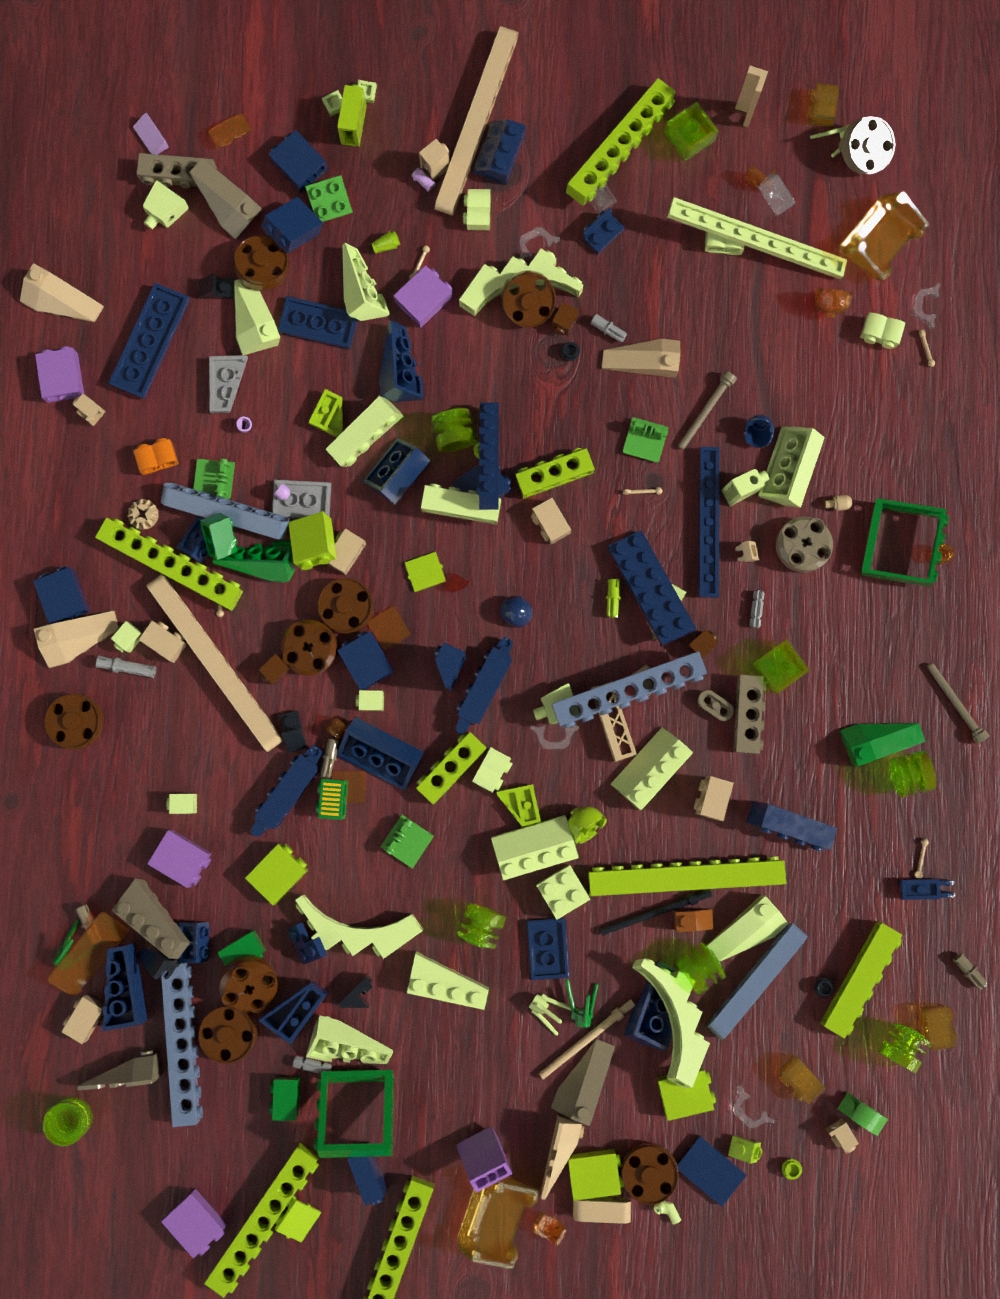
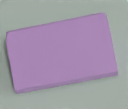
M143 114L133 128L150 153L158 155L169 148L148 114Z

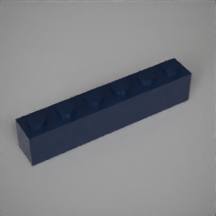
M480 402L479 510H499V402Z

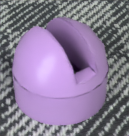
M240 417L237 420L236 427L240 432L246 433L250 431L252 422L248 417ZM242 421H246L245 430L242 429Z
M282 484L274 493V496L280 500H286L290 496V490L285 484Z

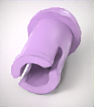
M417 168L412 174L413 180L421 184L427 192L431 191L436 183L424 173V169Z

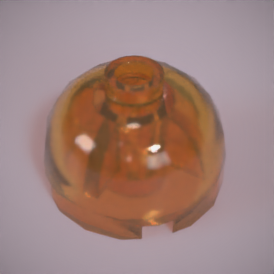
M815 288V307L818 311L825 313L824 317L836 318V314H843L850 307L853 292Z

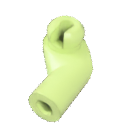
M663 1201L655 1204L654 1211L656 1214H668L672 1224H677L681 1221L673 1203Z

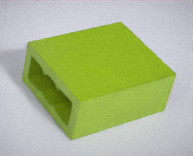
M345 85L337 127L341 145L360 147L367 105L364 89L358 85Z
M321 511L289 522L293 563L302 570H309L313 566L328 564L330 561L337 559L332 520L326 513Z
M277 844L245 878L272 905H276L308 871L306 868L307 864L300 857L295 858L292 855L293 850L287 844Z
M700 1067L692 1088H682L667 1079V1075L656 1077L665 1116L668 1121L714 1110L713 1104L716 1103L714 1092H710L708 1085L711 1083L709 1072H705L703 1067Z
M615 1149L571 1154L568 1164L573 1201L621 1194L620 1188L624 1187L623 1179L618 1174L621 1160L620 1155H616Z

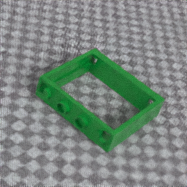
M876 498L861 576L931 587L933 582H937L939 571H935L936 563L940 564L942 553L939 552V547L944 545L946 534H942L943 526L947 527L949 516L946 515L947 509ZM882 509L938 518L927 579L871 570Z
M393 1070L322 1072L321 1079H318L317 1083L318 1091H320V1098H317L316 1101L319 1118L315 1119V1130L318 1131V1138L314 1139V1150H317L319 1158L392 1156ZM385 1082L383 1143L325 1145L328 1083Z

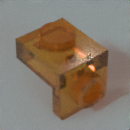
M752 165L747 171L745 179L750 186L756 187L762 192L766 187L769 189L776 180L774 176L777 171L773 169L768 176H765Z
M540 1212L531 1230L535 1234L550 1240L553 1245L558 1247L565 1236L567 1228L559 1219Z

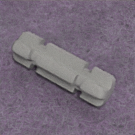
M756 590L753 593L754 601H752V618L750 619V627L753 628L761 626L762 600L765 594L763 591Z
M296 1056L293 1061L294 1068H303V1070L315 1073L331 1071L332 1068L331 1064H321L320 1061L307 1058L304 1060L303 1057Z

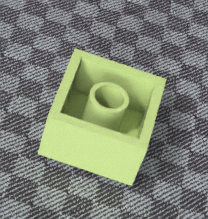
M570 865L536 884L556 920L590 900Z

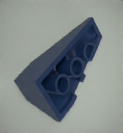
M393 321L388 323L379 378L380 396L394 402L422 400L423 383L421 376L417 375L415 366H417L416 360L412 359L410 353L412 347L406 327Z
M657 961L655 965L659 968H665L670 972L676 971V969L661 961ZM647 981L630 1015L623 1036L639 1044L667 1051L672 1038L669 1015L658 992Z

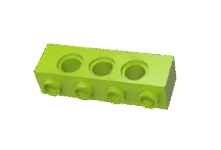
M577 448L571 451L569 455L564 456V454L554 457L553 461L547 463L546 461H541L535 465L536 467L531 469L528 467L522 468L515 474V479L522 498L525 499L594 473L595 468L587 448L583 450ZM574 462L577 467L569 469L567 463ZM552 468L558 469L559 474L556 476H552L549 473V470ZM539 475L542 480L540 482H533L531 477Z
M471 732L468 735L464 733L457 740L459 744L455 748L451 746L444 753L446 758L441 763L437 761L430 768L432 772L428 776L424 774L418 780L417 784L419 786L416 789L432 804H435L487 749ZM463 747L467 748L470 752L469 756L464 759L458 755L459 750ZM450 761L456 764L455 771L451 773L445 770L446 763ZM436 775L441 776L443 780L442 784L438 787L432 784V778Z

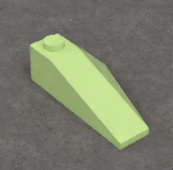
M344 243L342 245L343 284L347 314L360 321L388 316L389 311L382 294L378 295L374 287L376 282L367 274L366 270L368 267L358 249Z
M235 280L236 340L242 355L278 346L280 335L260 291L245 288L240 280Z
M761 894L705 948L720 962L774 938L788 925V922L772 902Z
M319 1016L312 1032L306 1057L326 1062H332V1058L343 1059V1062L349 1063L350 1060L359 1059L363 1063L387 1064L393 1054V1050L339 1020L328 1016Z

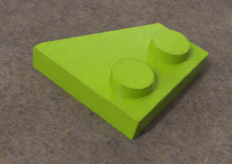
M325 389L309 420V424L337 438L343 432L342 397Z
M533 784L497 792L498 797L521 826L541 822Z

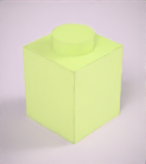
M126 621L111 639L115 642L114 646L119 651L123 652L125 650L130 653L140 642L139 638L143 633Z
M359 690V695H356V707H359L360 711H384V692Z
M169 794L166 802L169 814L197 813V794Z

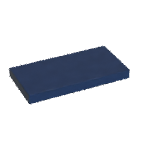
M286 296L277 330L279 334L350 350L358 319L350 317L346 309Z

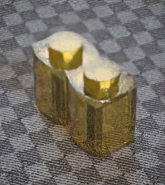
M817 83L815 89H811L810 100L813 103L808 110V117L811 118L810 124L833 126L836 118L839 85Z

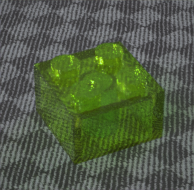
M698 102L667 121L664 130L666 136L685 161L715 142L719 132Z
M787 639L752 663L759 675L764 676L763 680L766 681L774 695L810 671Z

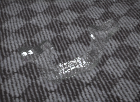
M536 227L521 236L520 258L524 260L526 257L532 256V253L525 246L527 241L541 235L546 239L547 246L550 247L552 243L559 242L560 237H554L544 228Z
M940 283L933 288L920 290L915 296L914 314L917 318L925 321L930 329L935 327L934 319L937 316L936 314L927 315L923 313V297L931 295L937 298L939 296L938 289L941 286Z
M531 726V730L537 734L540 745L544 749L567 748L572 734L579 729L578 726L564 728L566 732V739L564 741L548 742L543 736L545 726L540 728Z
M738 1085V1097L733 1105L735 1115L749 1128H756L767 1122L774 1123L775 1120L768 1117L765 1110L762 1111L757 1120H751L742 1111L741 1104L745 1099L750 1098V1094L745 1093L742 1086Z

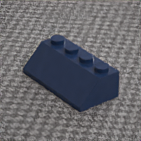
M355 717L344 734L336 756L405 791L424 752Z

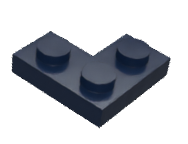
M303 922L288 928L289 938L294 943L298 958L302 961L303 965L327 955L320 937L310 940Z

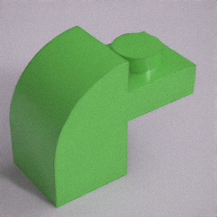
M847 1092L837 1108L854 1122L877 1136L888 1120L849 1092Z

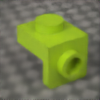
M734 1135L732 1136L728 1156L750 1164L755 1163L762 1154L761 1142H753Z

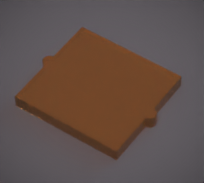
M394 606L383 613L379 612V615L368 623L384 651L395 644H400V641L411 635Z
M332 771V779L348 780L347 803L366 802V789L368 788L366 785V771Z

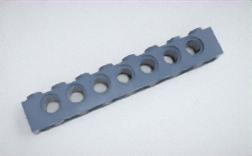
M698 651L553 703L551 706L559 727L564 726L567 729L575 726V721L582 719L583 722L594 719V714L600 713L603 716L611 713V708L619 706V709L630 706V702L637 699L639 703L649 699L648 695L655 693L658 696L667 693L666 689L672 686L675 690L685 686L684 682L692 680V683L703 680V675L707 674V671ZM680 667L688 668L689 675L687 677L680 674ZM663 673L670 675V683L662 681L661 675ZM647 679L653 683L651 690L643 687L644 680ZM626 686L634 688L635 693L633 696L625 694ZM607 693H614L616 695V702H608L606 699ZM590 699H595L598 702L597 709L592 710L588 707ZM571 706L579 707L580 714L578 716L570 714L569 709Z
M179 962V967H176L167 980L164 978L167 970L161 974L172 1127L197 1125L200 1118L203 1117L202 1106H199L201 1087L198 1086L197 1078L200 1077L199 1066H196L198 1047L195 1046L194 1038L197 1036L196 1026H193L195 1007L192 1006L191 998L194 997L193 986H190L192 967L189 966V963ZM175 978L182 981L181 988H177L174 985ZM177 998L183 1000V1008L176 1006L175 1001ZM178 1018L185 1021L184 1028L177 1025ZM179 1038L186 1041V1048H182L179 1045ZM183 1058L188 1061L187 1068L180 1065V1059ZM182 1079H187L189 1081V1088H185L182 1085ZM183 1099H188L191 1102V1108L183 1105Z

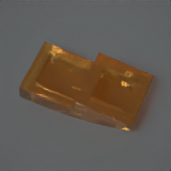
M239 114L210 129L208 135L216 148H220L233 143L234 138L250 133L251 127L243 114Z

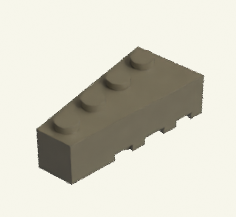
M135 878L112 911L168 958L178 959L190 944L189 940L171 919L166 908H163L158 901V897L148 887L147 882Z

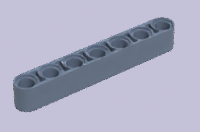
M164 483L161 504L205 518L222 513L230 517L235 527L275 539L286 538L289 518L216 497L215 495L175 483Z
M790 923L711 1017L706 1027L719 1039L723 1040L802 946L808 936L795 924Z

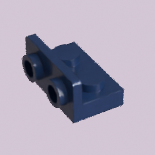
M610 208L606 211H601L596 217L597 220L593 224L589 223L583 229L582 240L597 255L625 228L612 215Z
M197 516L177 548L198 562L203 563L208 556L200 523L202 518Z
M178 922V927L190 944L177 961L184 963L207 962L209 959V922Z

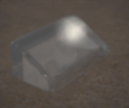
M769 174L758 186V189L776 216L796 203L777 174Z
M605 184L602 189L600 187L597 189L596 195L590 203L596 212L600 213L614 205L617 200Z

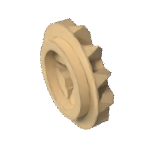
M140 499L133 502L131 507L128 508L127 517L130 523L137 529H149L157 522L158 509L149 500ZM138 509L143 511L147 510V512L145 513L147 520L142 517L138 518V516L140 515Z

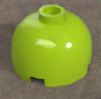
M591 806L577 807L570 813L571 817L568 820V827L574 842L582 844L597 834L595 830L599 826L602 829L607 819L598 809Z

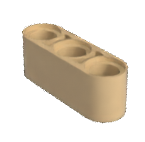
M614 1197L573 1201V1220L580 1222L629 1223L631 1221V1200Z

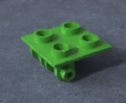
M341 175L305 186L314 214L322 222L353 213Z
M632 417L622 453L659 463L669 427Z
M197 459L194 489L231 500L235 462H228L227 459H220V461Z
M401 815L381 845V848L413 869L434 836L404 815Z

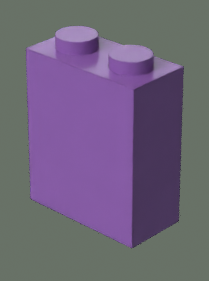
M426 265L394 295L395 303L420 328L453 298L452 287L446 281L442 282L438 278L439 274L433 268L429 269Z
M61 347L57 351L44 350L39 354H35L41 396L47 403L73 399L84 394L79 357L73 348Z
M168 830L148 865L186 888H190L192 885L196 886L201 878L199 874L203 868L206 869L210 864L211 859L209 857L212 853L176 831Z
M492 1126L456 1144L469 1182L476 1193L513 1174L500 1140Z
M196 1188L162 1220L164 1226L192 1258L198 1254L202 1256L210 1248L208 1244L213 1239L217 1242L225 1234L223 1230L227 1225Z

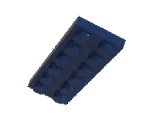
M154 283L109 381L110 386L145 400L188 306L189 296Z
M642 530L608 546L612 558L661 647L696 630L694 623Z

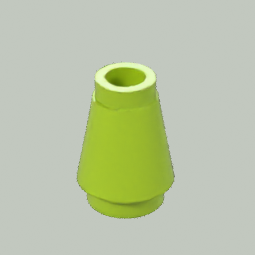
M388 231L371 243L375 253L397 249V246L401 245L395 231Z

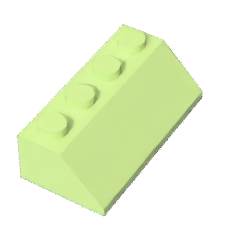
M782 426L766 471L769 481L764 483L765 486L760 489L758 496L784 506L801 508L825 437L813 428Z
M662 727L614 779L611 785L638 810H642L693 752Z
M566 815L491 837L503 880L579 858L568 827Z

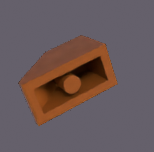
M712 909L673 910L674 930L676 932H694L713 929Z

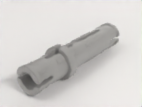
M98 656L96 660L97 668L113 670L115 673L125 672L154 678L156 674V666L128 662L117 657L114 659Z

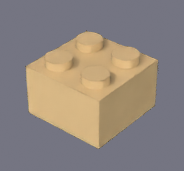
M712 776L701 780L699 785L701 795L699 799L696 798L694 804L695 814L723 821L734 783Z

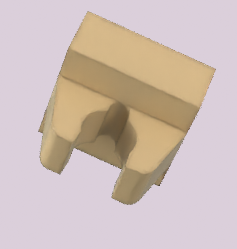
M742 542L741 545L735 548L736 551H743L744 553L742 557L737 558L738 561L754 562L759 560L755 542Z

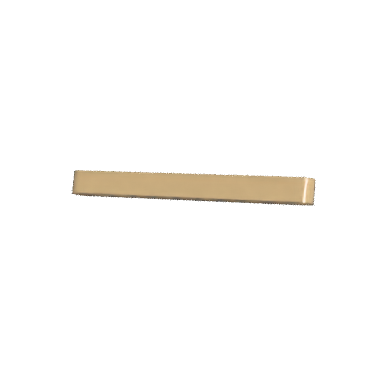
M502 26L498 30L435 204V210L452 216L455 213L518 39L517 31Z
M161 574L148 583L146 586L263 748L269 752L284 741L166 577Z

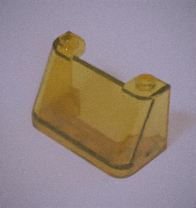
M904 191L886 194L873 204L841 243L839 249L846 257L878 281L885 280L891 275L892 267L889 263L909 239H918L923 236L929 223Z
M507 1177L477 1193L474 1190L458 1235L457 1243L459 1249L471 1262L513 1270L514 1264L518 1259V1251L513 1244V1240L525 1206L531 1208L536 1204L539 1191L535 1187Z

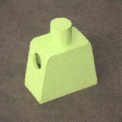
M156 180L143 204L145 212L149 215L144 224L151 230L155 228L158 222L165 227H169L189 207L184 199Z
M754 469L731 480L721 491L731 507L757 493L765 486L764 483L769 481V476L766 471L758 473Z
M566 684L542 697L543 706L533 709L535 719L539 720L547 717L549 724L558 723L551 705L573 697L570 685ZM571 706L569 709L570 714L578 716L577 706Z

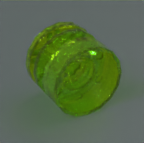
M451 409L440 412L431 418L434 432L441 433L435 437L439 452L458 451L476 443L474 429L468 427L472 424V420L469 418V409Z
M925 751L911 753L908 759L906 756H899V759L895 757L889 760L891 781L900 798L907 797L908 794L915 795L916 788L920 793L935 790L936 775L934 767Z
M468 903L464 916L470 919L471 922H461L460 926L468 931L458 930L457 936L472 945L495 949L497 943L489 940V938L499 939V935L492 932L493 928L502 929L506 916L491 909Z
M703 942L698 944L702 951L701 954L695 948H692L694 959L683 954L674 960L698 996L709 989L706 979L709 978L714 984L718 983L714 976L715 973L721 980L726 978L720 961L714 952Z
M894 1022L892 1027L899 1030L898 1035L891 1031L888 1032L895 1039L894 1043L884 1040L878 1052L916 1074L922 1064V1061L915 1056L916 1053L927 1055V1052L919 1047L921 1044H924L930 1048L932 1043L921 1033L907 1025Z
M76 1097L65 1098L54 1105L46 1113L43 1121V1131L47 1139L59 1146H68L77 1142L85 1135L92 1124L93 1118L90 1106L83 1099ZM69 1116H72V1117H73V1118H72V1121H73V1122H72L71 1124L68 1123V1121H69V1118H68V1117H69Z

